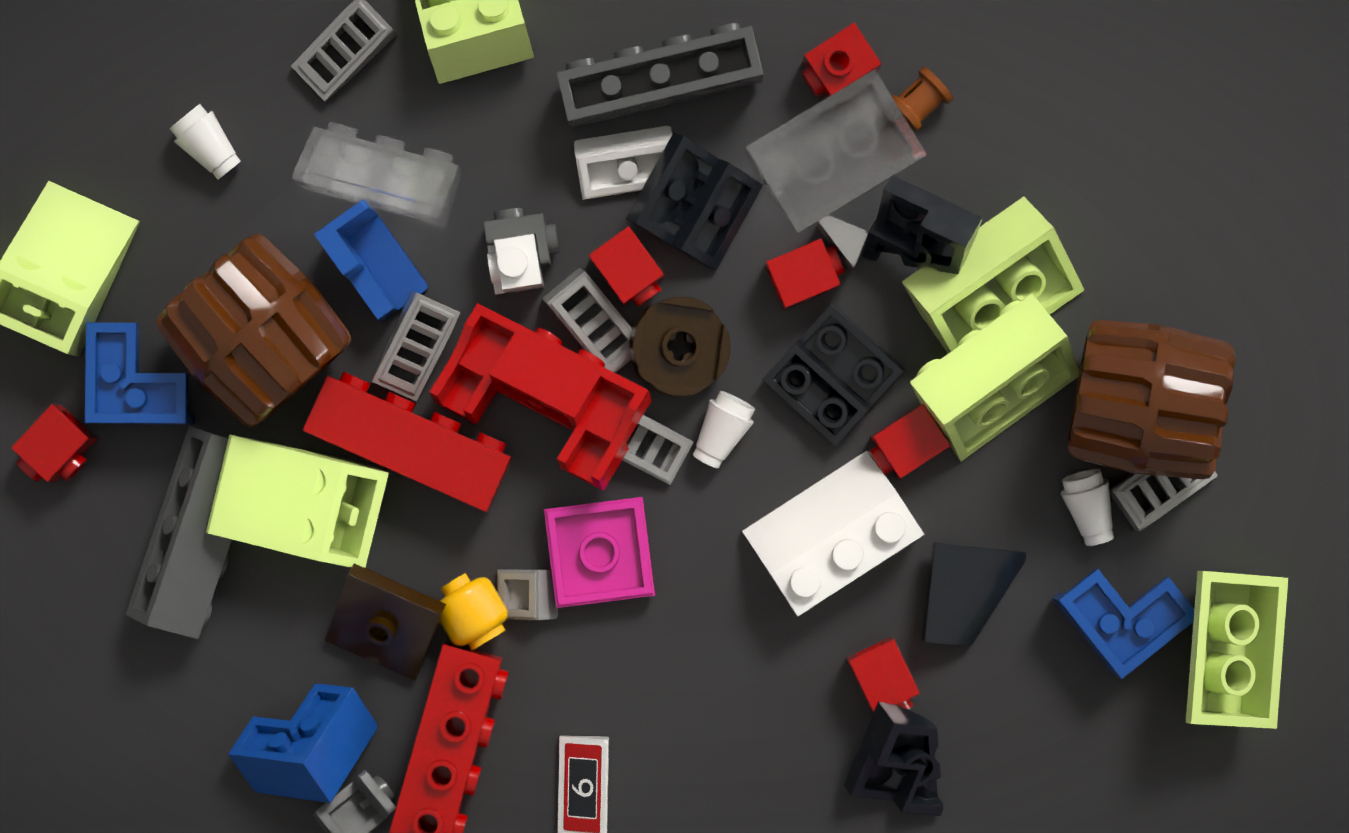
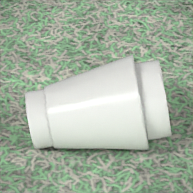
M201 104L170 128L177 138L174 143L210 173L212 172L218 180L241 162L213 111L207 113Z
M720 391L716 400L710 399L693 456L709 466L719 468L722 461L727 458L754 422L751 420L755 408L732 394Z
M1100 469L1084 470L1063 478L1064 490L1061 492V496L1081 536L1084 538L1085 545L1093 546L1112 540L1114 534L1112 530L1109 480L1103 479Z

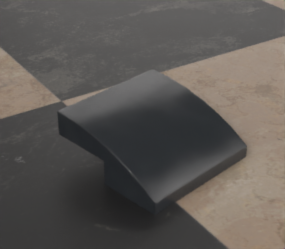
M673 132L626 220L716 271L763 184L731 163L712 155L685 136Z

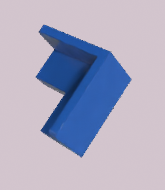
M364 199L314 233L342 275L350 280L377 320L384 322L404 307L411 291L422 295L429 288L427 282L375 209Z
M86 322L85 423L194 425V415L189 414V374L139 373V323Z
M1096 568L1065 593L1059 592L1052 598L1112 675L1121 679L1194 621L1193 606L1167 576L1129 606L1100 570Z
M315 683L290 721L253 716L228 755L252 789L257 793L331 803L376 732L377 723L353 687Z

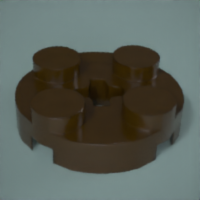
M691 297L666 298L646 307L641 316L636 320L629 340V353L636 376L641 381L646 382L653 390L665 395L689 396L702 391L714 380H717L727 366L730 355V338L725 325L721 324L719 317L707 303ZM677 332L684 333V341L692 344L691 353L682 354L681 361L675 360L673 352L667 348L668 340H674Z

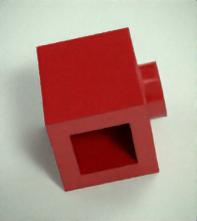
M854 22L806 53L802 61L806 69L800 73L814 96L817 97L823 93L830 103L876 73L882 63Z
M51 404L11 449L21 457L16 464L34 481L40 482L43 478L47 482H58L63 478L67 482L86 464L87 459L83 454L98 438L63 405Z

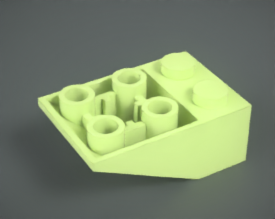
M415 0L426 47L439 84L534 58L519 0Z
M48 181L0 260V324L61 352L80 357L86 344V322L96 321L140 221Z
M230 434L206 533L316 561L352 567L355 563L366 568L389 473L368 463Z

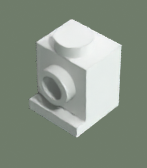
M534 234L494 240L495 245L487 246L491 281L494 284L495 295L544 287L537 239Z

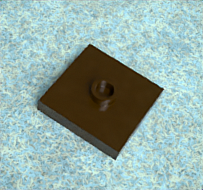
M354 563L347 575L325 641L405 677L416 680L446 604Z

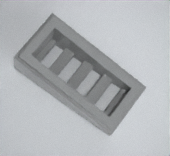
M354 0L302 53L291 67L326 103L391 42L397 34L366 0ZM358 18H361L376 33L370 40L353 24ZM345 31L361 47L356 55L339 39V36ZM330 45L348 62L342 69L324 52ZM316 58L334 76L328 84L310 66Z
M578 268L542 298L544 303L580 346L604 362V368L616 373L631 360L629 340L632 328L584 270ZM583 287L588 294L566 311L562 304ZM596 303L601 309L579 327L575 320ZM610 319L614 325L592 342L587 336L606 320ZM622 334L627 341L605 358L600 351Z
M411 291L371 382L417 402L461 312ZM421 311L439 319L440 322L437 329L415 320L418 312ZM412 329L432 338L429 346L426 347L406 338L408 331ZM402 346L424 356L421 364H415L398 356L397 353ZM391 365H396L416 374L413 382L409 383L389 374L388 371Z
M643 415L627 441L629 450L623 461L671 485L693 441ZM649 429L655 433L642 458L635 454ZM665 439H668L673 443L661 466L657 467L652 463Z
M1214 471L1210 478L1203 480L1178 477L1183 487L1177 491L1167 476L1153 475L1168 496L1162 501L1159 500L1146 481V478L1151 475L1132 473L1109 489L1111 497L1134 531L1140 532L1218 475ZM1135 486L1139 487L1151 505V508L1146 512L1143 511L1130 491Z

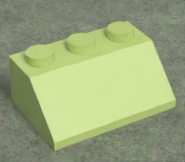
M1024 196L979 227L976 238L959 274L940 272L929 266H923L902 281L918 312L948 354L957 348L959 341L966 334L985 328L997 319L998 314L1005 306L1013 301H1022L1032 293L1050 315L1084 291L1054 227Z
M1031 293L1022 301H1013L1005 306L998 314L997 319L982 330H974L966 334L959 341L957 348L942 359H934L926 363L918 371L916 377L910 381V384L919 402L924 404L960 461H963L1075 380L1079 375V369L1067 335Z
M1197 571L1186 723L1277 729L1288 578Z

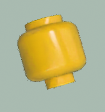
M465 573L440 588L445 596L440 601L446 604L440 624L454 645L458 647L468 645L472 651L505 631L502 623L508 618L509 612L488 578L479 577L470 581Z

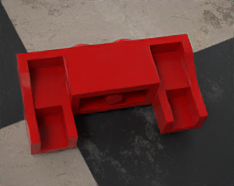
M477 303L464 324L458 343L449 361L429 391L434 403L477 425L496 392L572 430L573 433L557 457L560 468L604 491L629 450L627 445L628 439L652 401L649 390L604 368V362L594 354L582 349L575 353L563 347L562 341L551 332L542 328H537L534 332Z

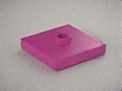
M643 497L544 509L556 608L655 596Z

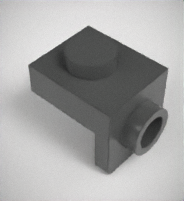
M523 208L505 209L494 212L495 220L484 222L486 242L489 245H495L494 240L534 234L537 239L539 259L542 267L552 266L550 254L560 253L556 225H546L543 213L524 216Z
M364 770L352 783L336 794L331 803H325L312 816L326 833H370L387 820L396 810L395 805L392 803L395 797L390 787L382 778L377 775L372 778Z

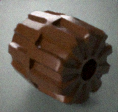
M259 233L244 238L228 254L224 253L216 259L206 273L195 277L185 286L182 293L164 307L156 320L158 330L193 377L237 420L249 428L260 424L333 362L349 346L351 341L349 331L316 286L266 237Z
M1109 320L1093 321L1087 331L1068 436L1069 455L1079 460L1140 475L1202 480L1210 478L1215 471L1216 462L1220 456L1223 426L1227 424L1229 414L1227 403L1234 381V347L1226 341L1169 326Z

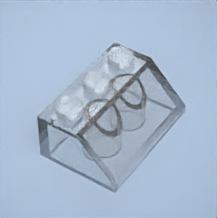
M875 69L746 146L744 153L770 197L797 234L891 178L892 175H896L927 156Z
M329 122L327 130L313 127L292 176V180L302 188L354 203L364 199L373 208L447 227L462 173L459 165L452 164L453 155L430 148L424 149L423 156L404 151L405 142L382 135L376 136L375 143L356 138L357 129L338 123Z

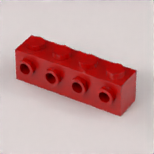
M344 371L339 380L331 376L326 377L303 431L480 510L490 511L513 459L512 456L503 453L507 445L506 443L479 432L475 441L458 433L461 423L436 412L433 413L431 420L412 413L416 403L391 392H388L385 400L367 393L371 383Z
M445 642L442 645L389 833H464L468 815L461 814L460 809L464 795L474 796L482 767L473 765L478 746L488 748L495 724V719L488 718L487 714L492 698L502 699L509 671L501 669L503 657L478 650L471 651L470 648L458 647L450 642Z

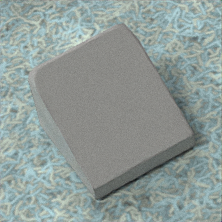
M827 214L821 215L817 228L829 244L835 247L839 257L852 271L868 233L864 229Z
M497 569V592L508 609L507 619L549 620L558 618L552 570Z

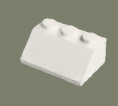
M867 451L742 530L797 616L925 535L897 491Z

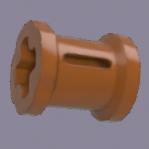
M925 66L918 71L919 77L899 96L893 95L887 101L894 112L914 132H917L922 127L921 122L942 102L949 104L953 100V96L947 87Z

